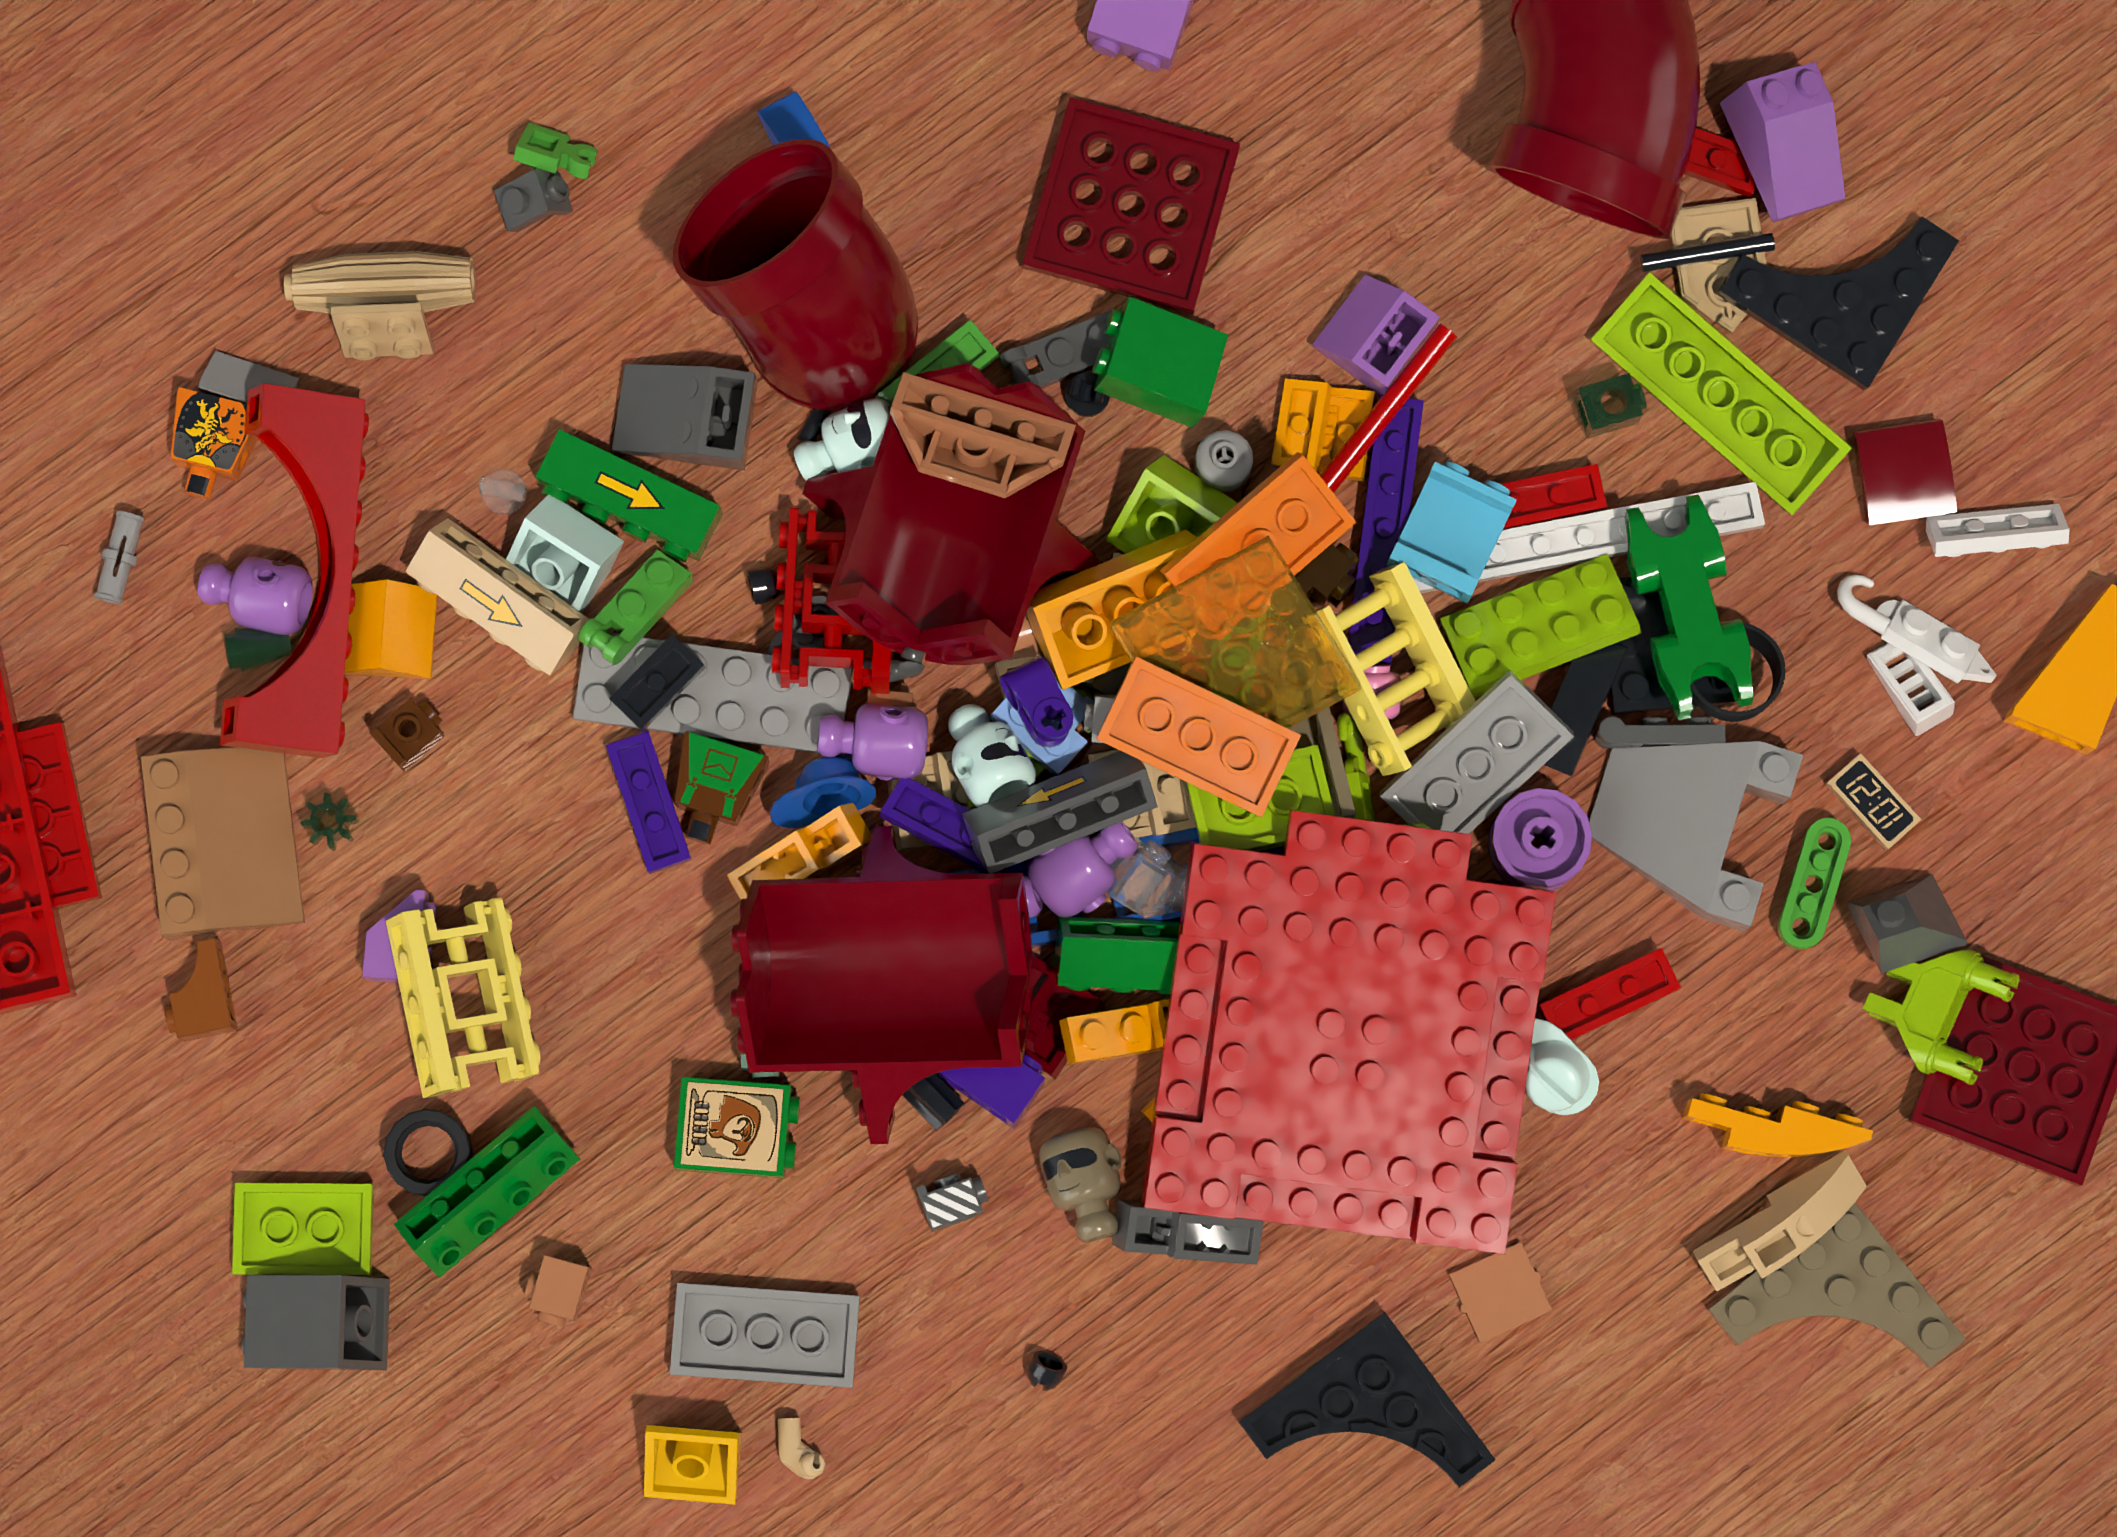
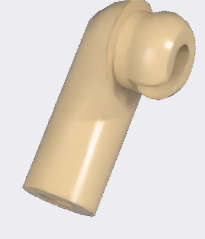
M800 1418L778 1419V1447L781 1463L800 1478L810 1480L820 1476L825 1469V1459L820 1453H816L801 1442Z

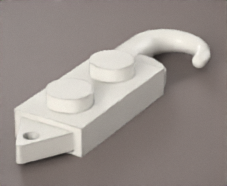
M1855 574L1846 576L1839 583L1837 596L1843 610L1854 619L1882 635L1881 639L1957 684L1962 679L1992 683L1997 676L1978 651L1980 644L1905 600L1901 602L1889 600L1882 603L1875 610L1856 599L1852 594V588L1856 585L1871 588L1874 586L1872 579Z

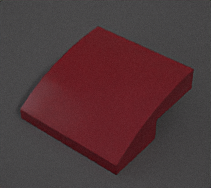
M1942 419L1853 432L1857 475L1862 480L1866 523L1875 525L1957 512L1952 465Z
M1032 955L1033 967L1029 968V988L1033 991L1029 1035L1024 1054L1038 1062L1042 1066V1071L1056 1080L1067 1063L1059 1020L1101 1012L1105 1004L1086 990L1075 991L1065 986H1057L1054 968Z

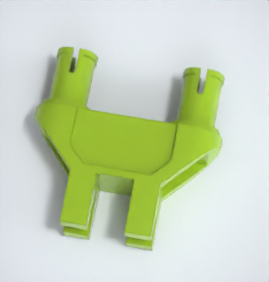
M1961 950L1922 964L1914 962L1887 971L1886 975L1888 977L1910 985L1903 1004L1870 992L1862 1009L1869 1012L1871 1017L1898 1028L1920 1072L1930 1074L1940 1071L1965 1081L1969 1085H1973L1978 1076L1973 1074L1972 1070L1962 1066L1980 1072L1983 1059L1948 1046L1947 1039L1970 990L1976 988L2009 1002L2015 994L2010 991L2009 987L2017 989L2019 975L1984 963L1980 953L1973 950Z

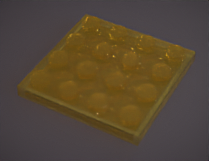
M1269 535L1117 617L1110 624V629L1131 661H1133L1135 656L1142 658L1287 728L1304 721L1361 690V684L1353 669Z

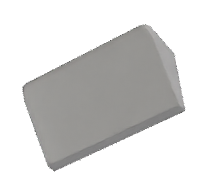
M215 351L200 378L197 388L201 393L247 404L248 390L266 383L297 388L300 378Z

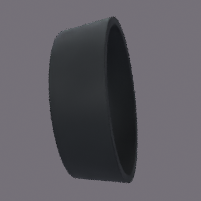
M1747 623L1743 624L1749 645L1764 656L1771 668L1773 677L1771 693L1765 703L1754 709L1728 711L1709 703L1698 692L1694 683H1692L1690 688L1695 703L1708 715L1719 720L1738 722L1759 715L1775 700L1784 684L1786 673L1785 661L1779 646L1766 632Z

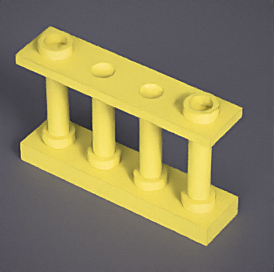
M1405 561L1383 568L1370 575L1369 578L1374 586V592L1334 615L1329 605L1307 612L1301 616L1307 627L1308 639L1321 654L1368 746L1369 758L1380 770L1382 776L1406 771L1412 766L1405 751L1444 727L1447 729L1476 702ZM1384 607L1395 627V632L1355 655L1343 631ZM1405 648L1415 666V672L1375 695L1363 671L1400 649ZM1425 687L1436 707L1435 712L1396 735L1384 711Z

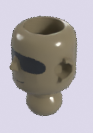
M1096 1127L1075 1129L1045 1141L1040 1148L1039 1160L1047 1185L1046 1194L1050 1195L1052 1203L1058 1209L1063 1211L1075 1210L1078 1219L1075 1231L1078 1238L1083 1243H1089L1116 1234L1118 1220L1115 1214L1109 1210L1106 1202L1116 1196L1121 1184L1118 1169L1122 1166V1160L1116 1146L1110 1143L1107 1135L1101 1129Z

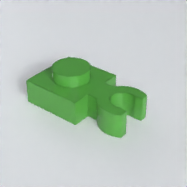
M528 122L516 145L513 160L527 164L533 169L545 170L554 174L561 167L577 178L588 179L590 168L595 164L598 150L586 144H569V135Z

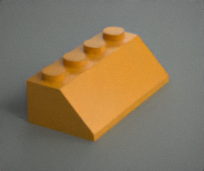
M1185 529L1038 589L1030 602L1027 616L1034 636L1062 690L1133 661L1135 656L1139 658L1145 657L1208 631L1160 571L1197 539L1195 535Z

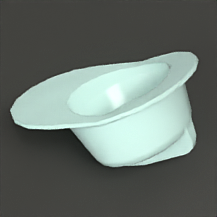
M1535 1018L1525 1093L1535 1105L1550 1113L1559 1115L1579 1113L1590 1106L1597 1095L1599 1078L1596 1067L1588 1056L1561 1029L1549 1021Z

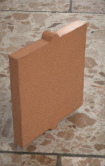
M1522 1242L1506 1248L1505 1254L1495 1253L1448 1274L1462 1304L1459 1310L1463 1314L1466 1313L1479 1343L1553 1311L1539 1281L1542 1275L1540 1272H1535Z

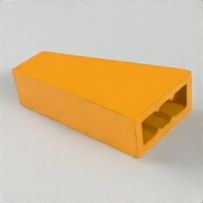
M2111 584L2099 595L2006 713L2004 722L2085 755L2090 754L2097 748L2117 697L2116 585Z

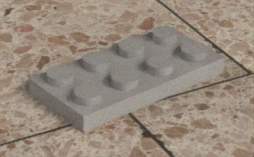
M1509 670L1411 761V768L1400 772L1381 789L1380 797L1408 824L1420 822L1431 829L1469 834L1574 737V733L1529 687Z
M677 1283L670 1375L853 1388L860 1296Z

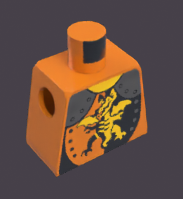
M181 387L178 388L171 459L177 466L190 470L184 493L210 500L216 476L237 481L240 478L258 440L256 436L245 434L247 404Z

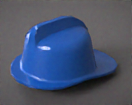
M851 754L815 759L806 764L797 778L795 789L781 796L773 804L770 810L771 821L777 826L785 828L806 827L841 805L854 803L857 810L863 809L873 802L876 797V790L869 781L861 779L860 773L852 764Z

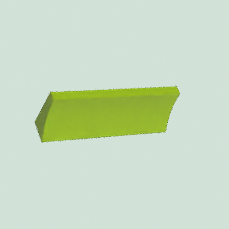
M1652 272L1647 274L1591 339L1592 342L1748 478L1756 482L1764 492L1791 515H1794L1854 448Z

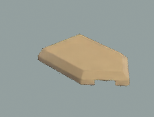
M1756 198L1681 208L1671 232L1673 249L1762 235ZM1765 252L1746 255L1758 263L1766 265ZM1740 256L1676 267L1681 297L1732 334L1747 314L1716 293Z

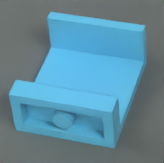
M1445 461L1444 465L1434 462L1426 483L1386 566L1389 567L1405 561L1414 579L1468 604L1517 499L1510 497V490L1499 483L1486 480L1485 484L1469 478L1470 472L1456 463Z

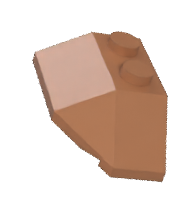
M903 372L890 409V414L918 472L1002 498L1009 497L1062 467L1076 427L1074 424Z

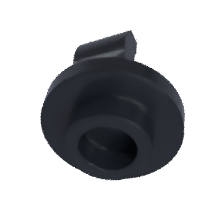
M1091 372L1080 373L1068 383L1065 395L1066 402L1075 414L1082 417H1093L1102 413L1107 407L1110 396L1094 391L1098 374Z

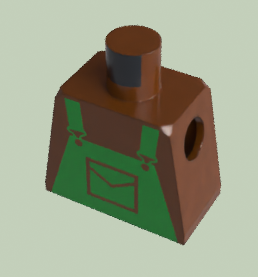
M686 731L683 738L675 794L676 807L692 813L685 837L699 843L711 845L718 821L738 826L769 767L770 761L768 756Z

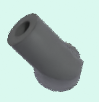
M905 647L903 654L900 653V660H891L890 682L920 675L925 667L922 664L924 652ZM864 657L863 668L872 669V658Z

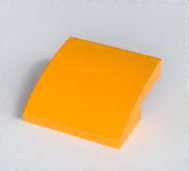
M1285 378L1271 464L1279 468L1294 454L1299 452L1304 455L1320 476L1377 404L1379 395L1375 391L1331 387L1327 382ZM1370 449L1345 480L1365 482Z

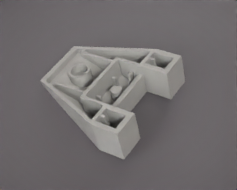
M1762 741L1612 748L1589 819L1592 840L1699 918L1744 932L1751 927L1764 883L1721 870L1742 798L1745 792L1783 805L1791 797L1803 755Z

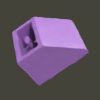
M1364 275L1314 341L1312 347L1378 395H1384L1436 329L1440 316L1404 290Z

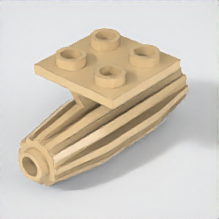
M421 251L344 254L293 265L292 274H285L284 293L286 301H294V307L297 310L331 314L345 358L353 357L357 360H371L378 356H398L412 359L420 355L434 353V346L424 315L425 312L464 305L475 301V267L473 259L469 257Z

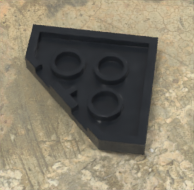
M1631 577L1619 578L1640 624L1641 634L1618 642V644L1628 647L1610 690L1612 715L1674 710L1666 693L1659 684L1651 652V637L1669 634L1658 591L1637 595ZM1703 676L1693 682L1702 697L1714 706L1738 704L1735 702L1726 682L1717 677ZM1692 699V707H1699Z

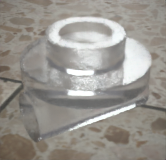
M505 469L497 470L488 477L482 476L479 494H482L484 503L491 511L506 515L514 513L522 507L527 496V485H525L523 479L517 473Z

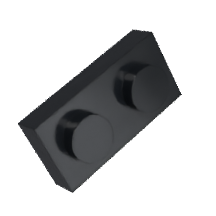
M672 634L609 700L643 732L706 667Z

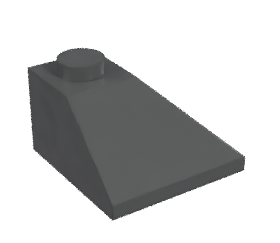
M1933 874L1847 902L1848 909L1881 973L1967 945L1966 938Z

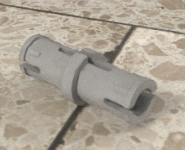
M117 511L108 549L102 550L101 559L104 560L97 592L94 595L95 599L122 605V597L131 567H136L138 558L134 554L145 518L136 514ZM123 539H125L126 543L123 550L117 576L114 577L113 572L117 561L121 542Z

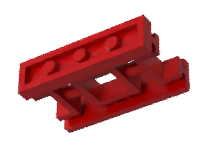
M790 507L789 522L780 521L779 548L787 549V563H778L777 590H785L784 605H775L774 631H780L783 634L782 646H773L772 673H780L781 688H790V683H799V687H808L809 666L854 668L853 689L862 690V686L871 687V693L889 694L891 649L873 641L872 669L863 668L864 650L841 649L842 634H864L854 628L840 615L812 614L813 583L832 584L844 548L846 533L816 531L817 511L808 510V514L799 513V508ZM799 532H807L806 550L828 551V565L805 564L804 582L796 581ZM794 614H802L803 633H824L823 648L800 647L799 665H791Z

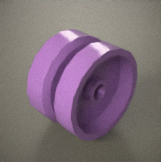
M1537 788L1519 793L1503 806L1489 829L1487 850L1492 867L1505 883L1554 891L1560 889L1573 879L1582 869L1590 854L1592 831L1587 815L1574 799L1558 790ZM1534 835L1542 836L1546 841V846L1543 845L1536 849L1531 844L1535 838Z

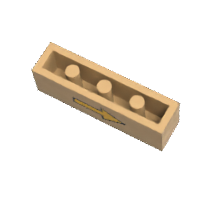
M449 518L428 531L405 571L416 579L417 584L423 590L437 594L451 604L458 615L473 620L487 630L493 640L511 647L525 657L526 662L532 668L543 671L548 675H552L569 661L580 642L578 634L581 628L590 620Z

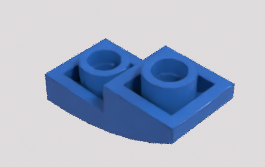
M793 91L756 111L772 145L791 140L811 139L822 142L830 148L821 129L797 91Z

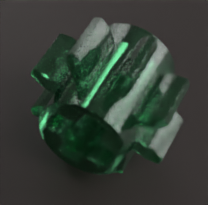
M324 793V803L315 806L313 803L307 802L306 805L311 811L310 819L303 820L300 824L303 828L315 831L309 841L314 846L319 844L322 839H325L329 849L336 851V841L342 838L351 842L354 840L348 831L350 824L358 823L359 818L355 815H346L345 811L350 806V802L346 798L336 805L333 803L331 796L328 793ZM325 814L331 817L336 815L335 819L339 825L335 830L329 827L324 829L325 825L321 818Z

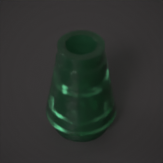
M234 628V633L224 634L229 670L240 668L241 672L291 654L289 635H279L251 628Z

